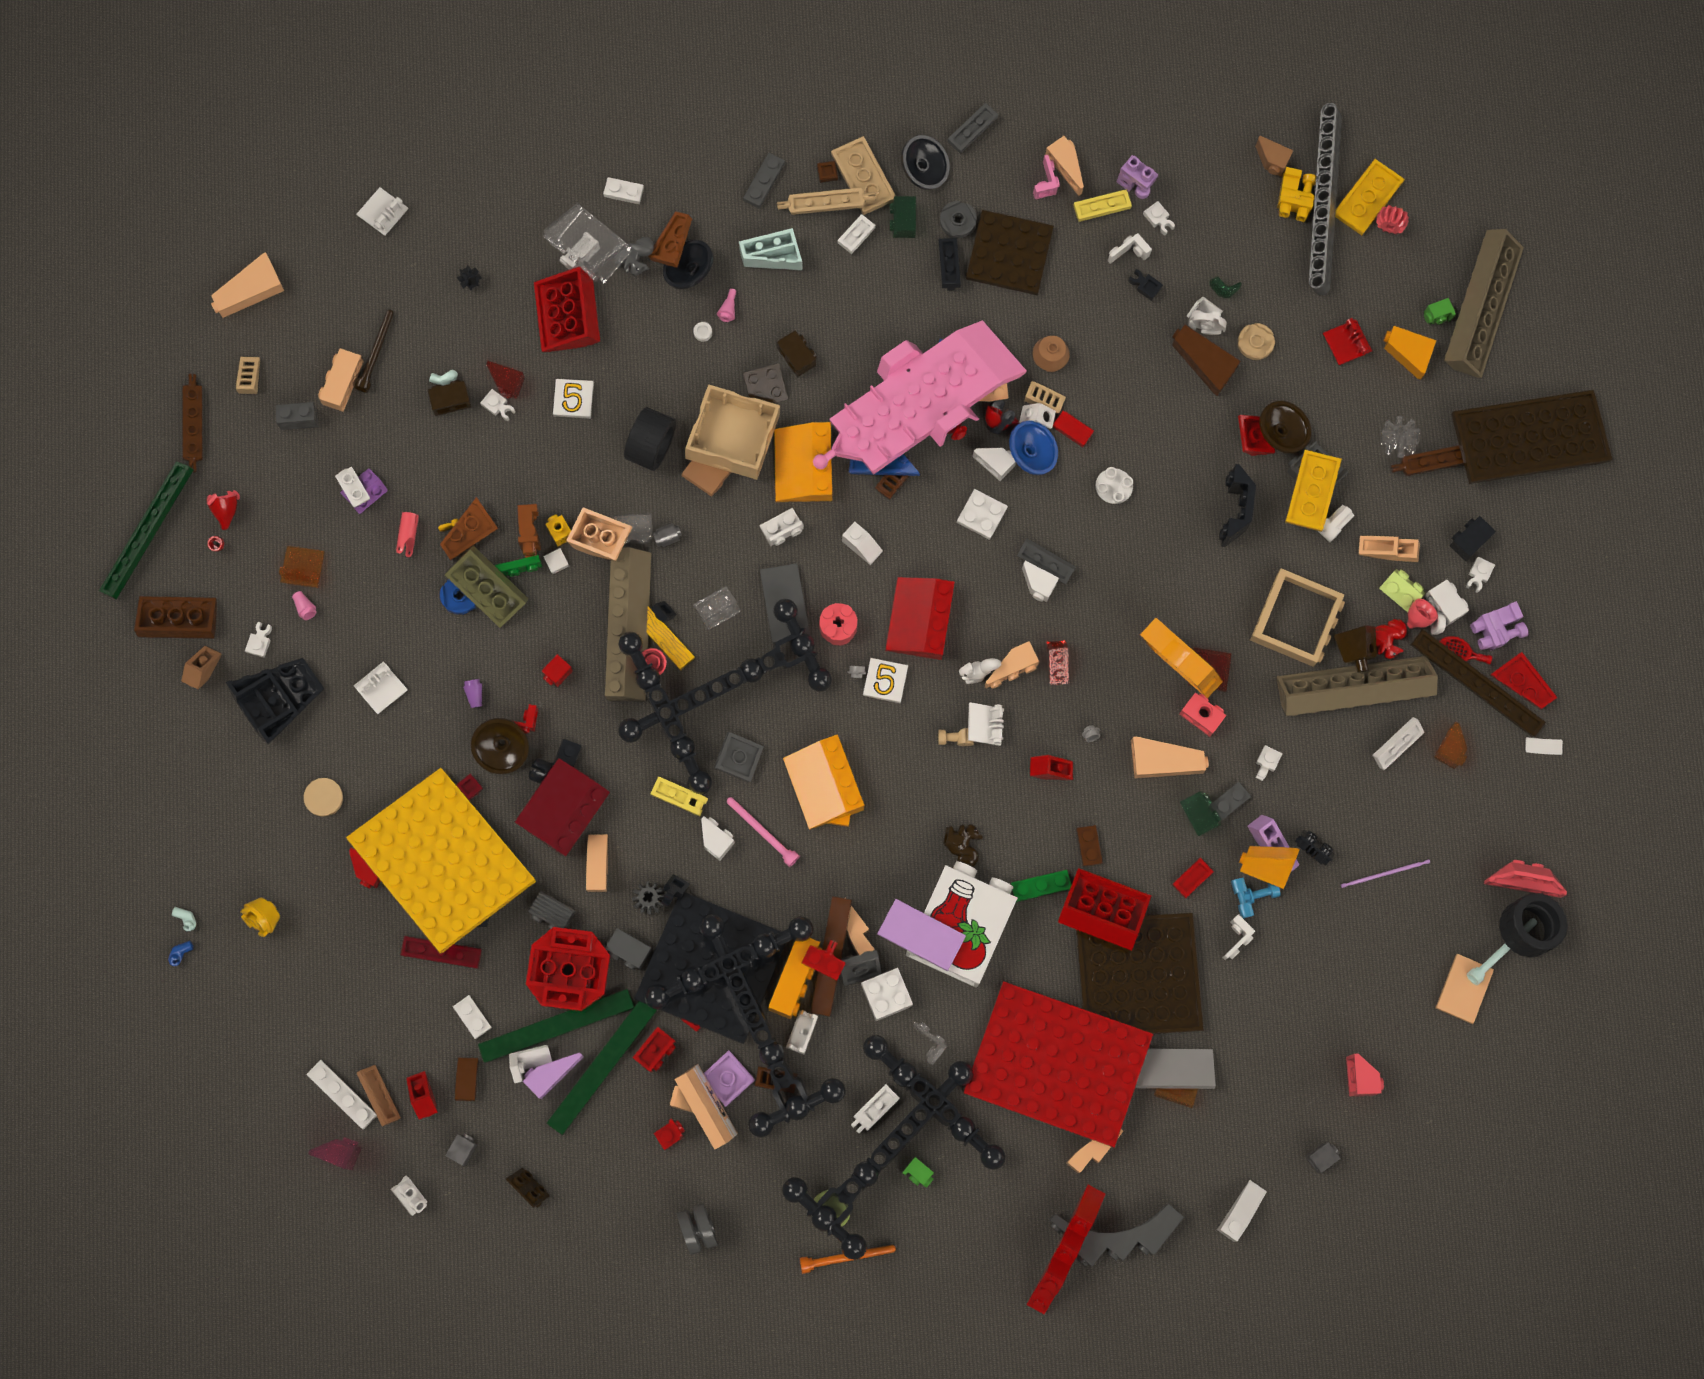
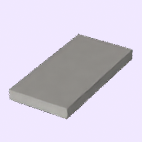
M1148 1049L1135 1088L1215 1089L1213 1049Z

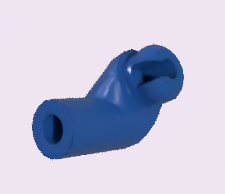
M187 941L172 948L168 958L171 966H178L184 953L194 950L192 942Z

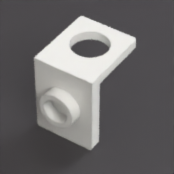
M1201 297L1196 301L1187 317L1189 318L1194 310L1203 313H1210L1211 311L1222 313L1223 311L1205 297Z
M1041 403L1024 405L1019 423L1034 421L1051 429L1056 411ZM1045 411L1048 412L1050 416L1048 422H1046L1043 418V414Z

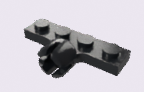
M562 739L554 762L550 763L542 759H536L531 766L534 769L529 772V779L541 784L558 758L574 767L582 745Z

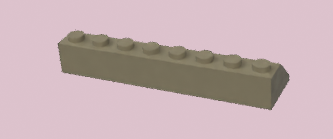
M1506 229L1486 231L1444 360L1453 370L1477 378H1482L1524 248Z
M623 547L617 560H611L605 684V697L607 701L646 702L645 690L641 689L636 683L634 671L637 668L631 656L623 654L618 645L621 635L631 631L639 634L642 638L643 647L641 652L648 649V634L646 631L648 606L650 607L652 554L631 547Z
M1421 656L1368 664L1369 671L1357 673L1356 666L1277 676L1281 706L1286 716H1296L1298 714L1316 713L1326 710L1333 711L1341 708L1369 706L1377 703H1390L1398 700L1437 695L1438 675L1428 658Z

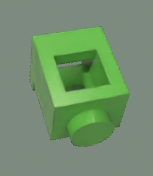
M1449 298L1428 305L1424 311L1425 321L1430 325L1434 323L1438 325L1447 320L1448 322L1452 321L1456 315Z
M916 1157L902 1172L903 1175L910 1174L909 1179L915 1185L921 1184L926 1188L934 1179L931 1177L934 1172Z

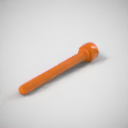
M894 1245L866 1249L864 1256L860 1259L894 1253L896 1247ZM844 1254L813 1260L806 1256L800 1258L802 1274L810 1273V1270H814L815 1267L852 1261L853 1259L847 1258Z

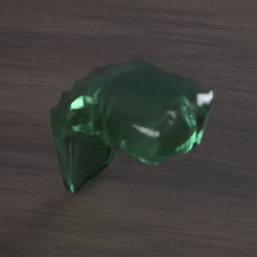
M1219 277L1209 281L1211 289L1224 299L1232 297L1242 286L1241 282L1233 286H1227Z

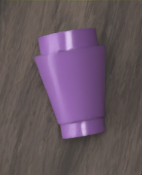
M480 680L465 681L463 688L471 708L481 707L482 684H480Z

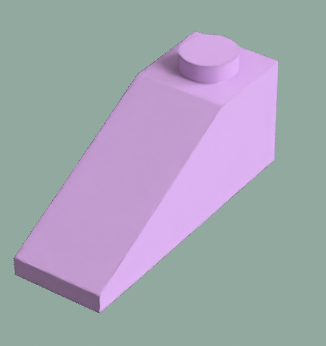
M1261 815L1247 826L1259 846L1290 848L1274 819ZM1297 859L1295 860L1291 872L1299 866Z
M577 1053L538 1066L535 1069L531 1068L524 1075L525 1079L523 1082L539 1099H542L584 1056L581 1053Z

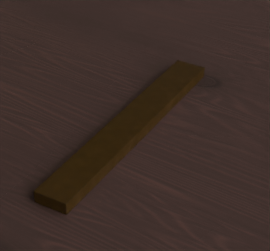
M1422 629L1410 644L1532 738L1538 734L1546 723Z

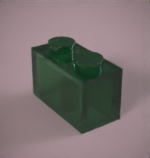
M894 196L893 203H890V214H893V220H890V231H893V238H915L916 196Z
M1199 791L1180 802L1198 836H1203L1222 826L1219 822L1222 820L1217 810L1213 811L1210 805L1213 802L1208 793L1204 794L1203 791Z

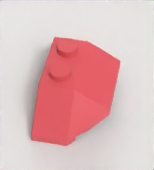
M1513 860V862L1505 865L1484 881L1486 885L1531 893H1543L1544 895L1558 898L1567 895V891L1550 869L1544 868L1542 864L1525 865V862L1520 860Z

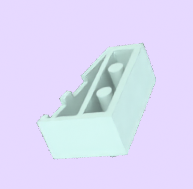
M793 228L739 241V250L744 267L802 270V259Z

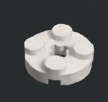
M1198 310L1192 311L1189 319V327L1195 331L1196 328L1202 329L1201 333L1208 335H1219L1222 330L1223 332L1226 330L1227 322L1221 317V313L1211 311L1210 313H1203Z

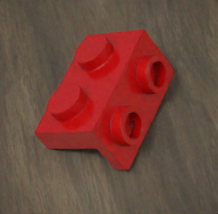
M657 1027L632 1058L650 1073L653 1070L657 1072L664 1063L661 1060L666 1054L670 1056L676 1049L674 1045L676 1041Z

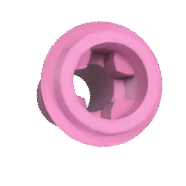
M302 591L293 594L292 598L299 617L303 618V620L313 618L317 613L316 606Z

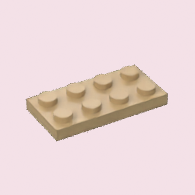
M864 136L831 151V155L849 189L863 188L865 193L876 192V200L865 201L864 208H860L863 215L896 201V196Z

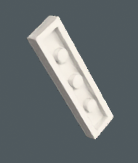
M322 1060L306 1074L363 1130L377 1117L375 1111Z

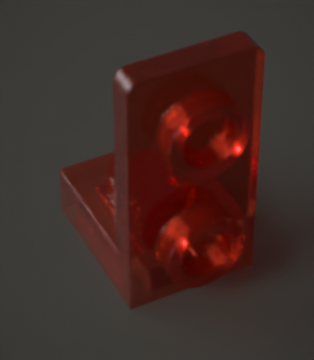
M1066 641L1047 642L1050 685L1069 684V655Z

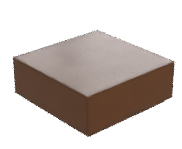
M835 161L817 163L820 183L838 180Z

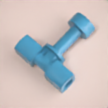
M1244 877L1231 881L1234 894L1238 895L1240 902L1238 909L1242 918L1254 916L1251 905L1254 903V899L1268 895L1271 898L1280 897L1279 887L1268 883V888L1252 892L1250 888H1246Z

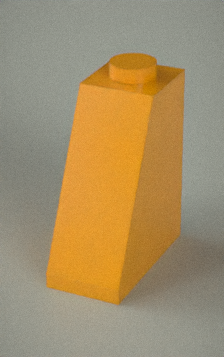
M1393 326L1391 331H1387L1383 341L1386 344L1384 349L1417 379L1421 380L1426 372L1436 340Z
M1250 846L1248 852H1243L1239 863L1242 864L1240 872L1284 889L1300 849Z

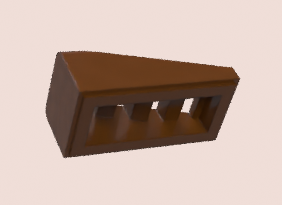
M884 475L875 489L890 500L909 476L899 475L901 479H898L894 475ZM890 478L891 480H893L896 483V485H893L891 482L888 481V479ZM886 484L891 488V492L884 488L883 485Z
M758 1066L755 1087L770 1090L775 1088L774 1085H770L771 1069L768 1070L766 1067ZM775 1069V1074L777 1076H784L785 1071ZM764 1072L767 1073L766 1084L762 1083ZM790 1084L789 1088H782L779 1091L794 1094L796 1084Z

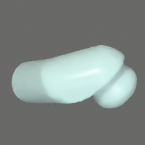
M450 370L442 376L432 373L429 382L437 385H448L450 382L457 380L458 373L455 370Z
M174 907L172 916L182 919L183 929L185 931L194 930L196 920L193 913Z

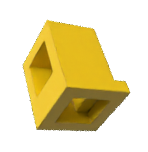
M558 515L551 516L545 525L557 547L567 542L566 540L571 530L562 515L559 517ZM561 525V529H555L557 526Z

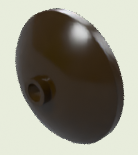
M1275 401L1268 404L1261 412L1259 419L1260 430L1265 440L1273 448L1283 453H1297L1307 446L1311 438V426L1307 416L1299 407L1287 401Z
M493 718L477 727L471 739V751L474 759L483 769L495 774H507L516 771L524 764L529 753V741L526 733L517 723L505 718ZM503 739L505 744H501L499 740Z

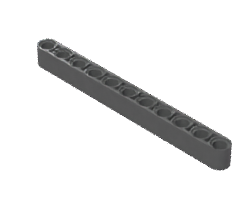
M1327 103L1322 107L1320 117L1309 285L1317 295L1328 293L1331 283L1342 114L1333 103Z

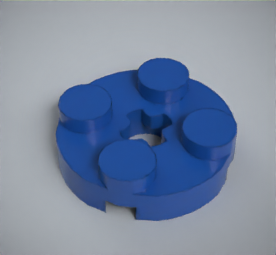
M448 579L440 589V600L447 611L454 614H465L474 610L476 605L466 595L460 600L454 597L461 590Z

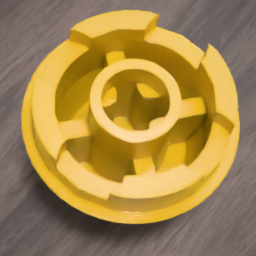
M262 897L244 904V908L240 911L243 914L241 918L249 928L253 927L259 930L258 935L261 937L272 933L280 919L276 906Z

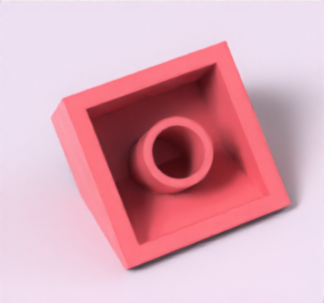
M1359 1054L1347 1056L1349 1097L1381 1094V1090L1384 1089L1383 1078H1380V1073Z

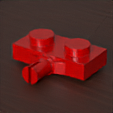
M830 940L826 950H820L810 945L801 964L837 981L846 962L833 955L838 943Z

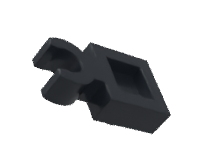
M1136 269L1134 274L1138 276V279L1130 276L1128 281L1132 285H1138L1137 291L1152 301L1163 287V284L1149 274L1146 278L1143 277L1142 272Z

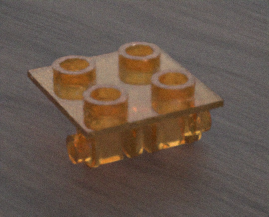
M287 546L283 568L280 567L279 575H281L280 583L318 588L325 551Z

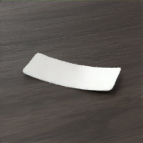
M1526 737V752L1562 755L1563 741Z

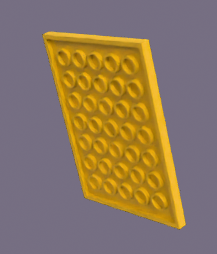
M442 768L435 771L346 837L348 842L440 954L536 882L534 877L459 788L455 786L454 782Z

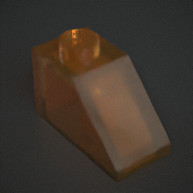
M1458 722L1451 725L1434 756L1435 759L1453 769L1459 765L1462 766L1467 758L1465 755L1467 746Z

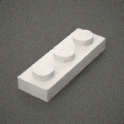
M1414 717L1410 719L1373 754L1379 768L1385 770L1425 733L1418 719Z

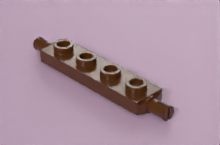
M189 374V385L183 386V460L188 461L191 468L193 466V473L197 472V462L202 460V386L196 385V374H193V381L192 374Z
M1458 445L1404 456L1401 458L1400 464L1391 465L1392 473L1403 471L1406 476L1464 465Z

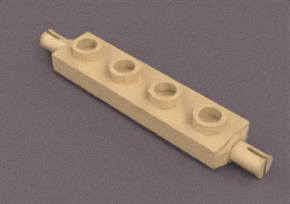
M863 188L793 194L789 195L788 201L777 202L778 210L789 208L792 215L864 208L865 201L876 200V192L865 193Z

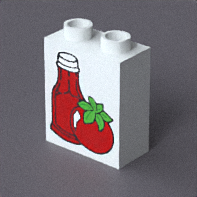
M956 861L953 868L945 865L924 914L966 935L949 970L946 971L908 950L905 956L977 988L1017 897L1010 895L1013 886L1007 882L992 877L988 885L975 879L977 873L975 868Z

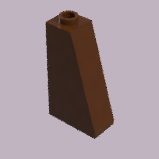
M1184 325L1181 330L1178 328L1172 337L1174 338L1172 346L1208 388L1218 396L1241 361L1188 326Z

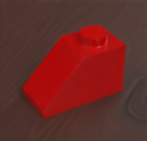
M1051 755L1031 757L1030 776L1048 780H1073V761Z
M350 848L349 854L355 875L361 880L359 884L368 889L371 886L377 889L381 881L358 852Z
M423 1071L407 1077L410 1102L418 1119L420 1120L438 1113L426 1072Z

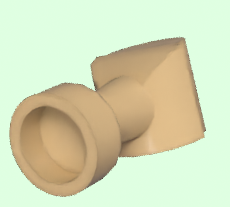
M963 728L957 733H946V730H938V745H945L946 741L957 742L958 746L974 745V741L968 740V728Z

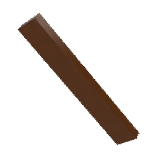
M832 896L822 950H826L830 940L838 943L833 955L841 960L852 900ZM819 972L811 1013L830 1017L837 981Z

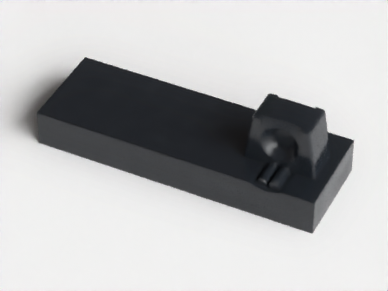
M942 238L938 240L942 288H947V291H954V288L961 287L957 238Z

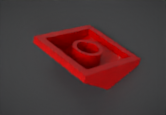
M1239 415L1238 420L1243 452L1252 456L1274 454L1275 448L1265 440L1261 433L1259 425L1260 416Z

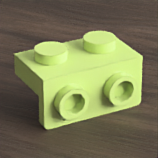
M1396 569L1379 589L1408 612L1412 603L1425 595L1424 588L1418 582L1413 583L1408 579L1409 575L1405 571Z

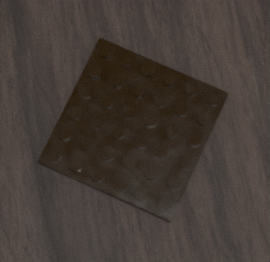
M1193 913L1144 916L1132 950L1076 930L1082 1009L1152 1034L1204 1031Z

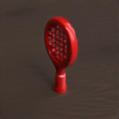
M1448 636L1439 640L1444 646H1448V649L1449 646L1452 647L1450 650L1455 651V654L1458 652V656L1466 662L1476 659L1477 661L1491 664V655L1474 653L1464 639Z

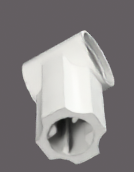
M1342 505L1330 518H1326L1323 531L1318 532L1327 541L1331 542L1354 517L1352 510Z

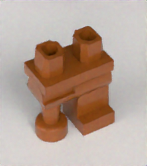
M537 504L518 505V524L521 536L518 537V543L525 558L535 556L537 551L541 550L539 536L534 526V521L539 516Z

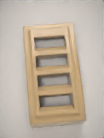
M259 357L240 358L236 390L239 394H257ZM245 362H255L254 366L245 365ZM253 369V372H244V370ZM243 382H251V385H243Z
M1032 381L1024 401L1030 404L1041 403L1055 410L1056 414H1059L1066 397ZM1034 390L1037 391L1036 397L1032 396ZM1041 393L1045 394L1043 400L1039 399ZM1048 396L1052 397L1049 404L1046 403ZM1055 399H1058L1057 406L1054 407L1053 403Z

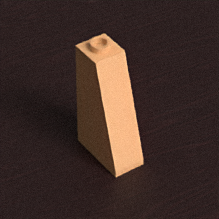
M266 253L260 255L211 295L214 301L211 305L215 313L219 312L222 318L284 291Z
M1133 737L1131 740L1134 778L1203 774L1209 766L1208 757H1205L1204 751L1141 737Z

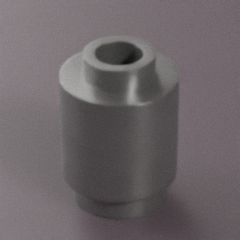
M673 523L656 529V532L652 533L658 547H665L680 541L679 536H682L678 525L674 526Z

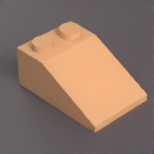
M582 508L566 541L576 550L592 556L616 561L633 527L589 509Z

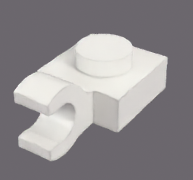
M1265 745L1256 762L1261 767L1255 778L1263 781L1268 770L1274 772L1282 753Z

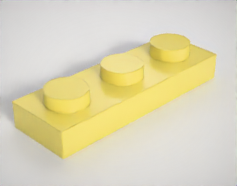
M1127 189L1074 202L1073 204L1078 222L1128 210L1132 207Z

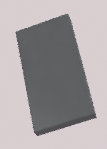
M797 563L760 569L772 643L774 644L791 635L786 623L777 620L773 612L776 602L781 599L794 601L798 609L796 620L800 628H806L804 633L810 635Z

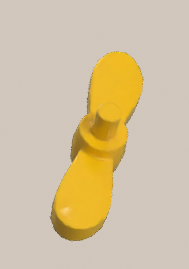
M453 519L451 523L440 525L438 527L439 531L443 532L453 528L459 519Z

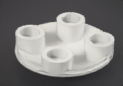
M1109 467L1098 476L1096 491L1104 501L1111 504H1120L1131 496L1133 479L1126 472Z

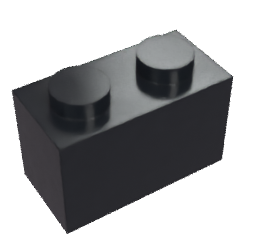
M1481 516L1476 520L1473 518L1464 525L1466 529L1463 532L1459 530L1451 538L1453 542L1449 546L1465 562L1496 532Z

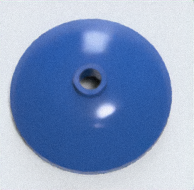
M1024 421L1014 427L1010 435L1009 445L1016 463L1024 471L1033 475H1043L1051 471L1058 459V447L1052 433L1044 425L1034 421Z

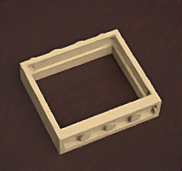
M1280 568L1250 641L1314 667L1317 662L1320 663L1323 659L1324 652H1322L1324 645H1328L1331 639L1329 632L1331 628H1335L1338 618H1336L1337 612H1341L1345 604L1342 601L1344 594ZM1284 580L1335 601L1313 655L1262 634Z

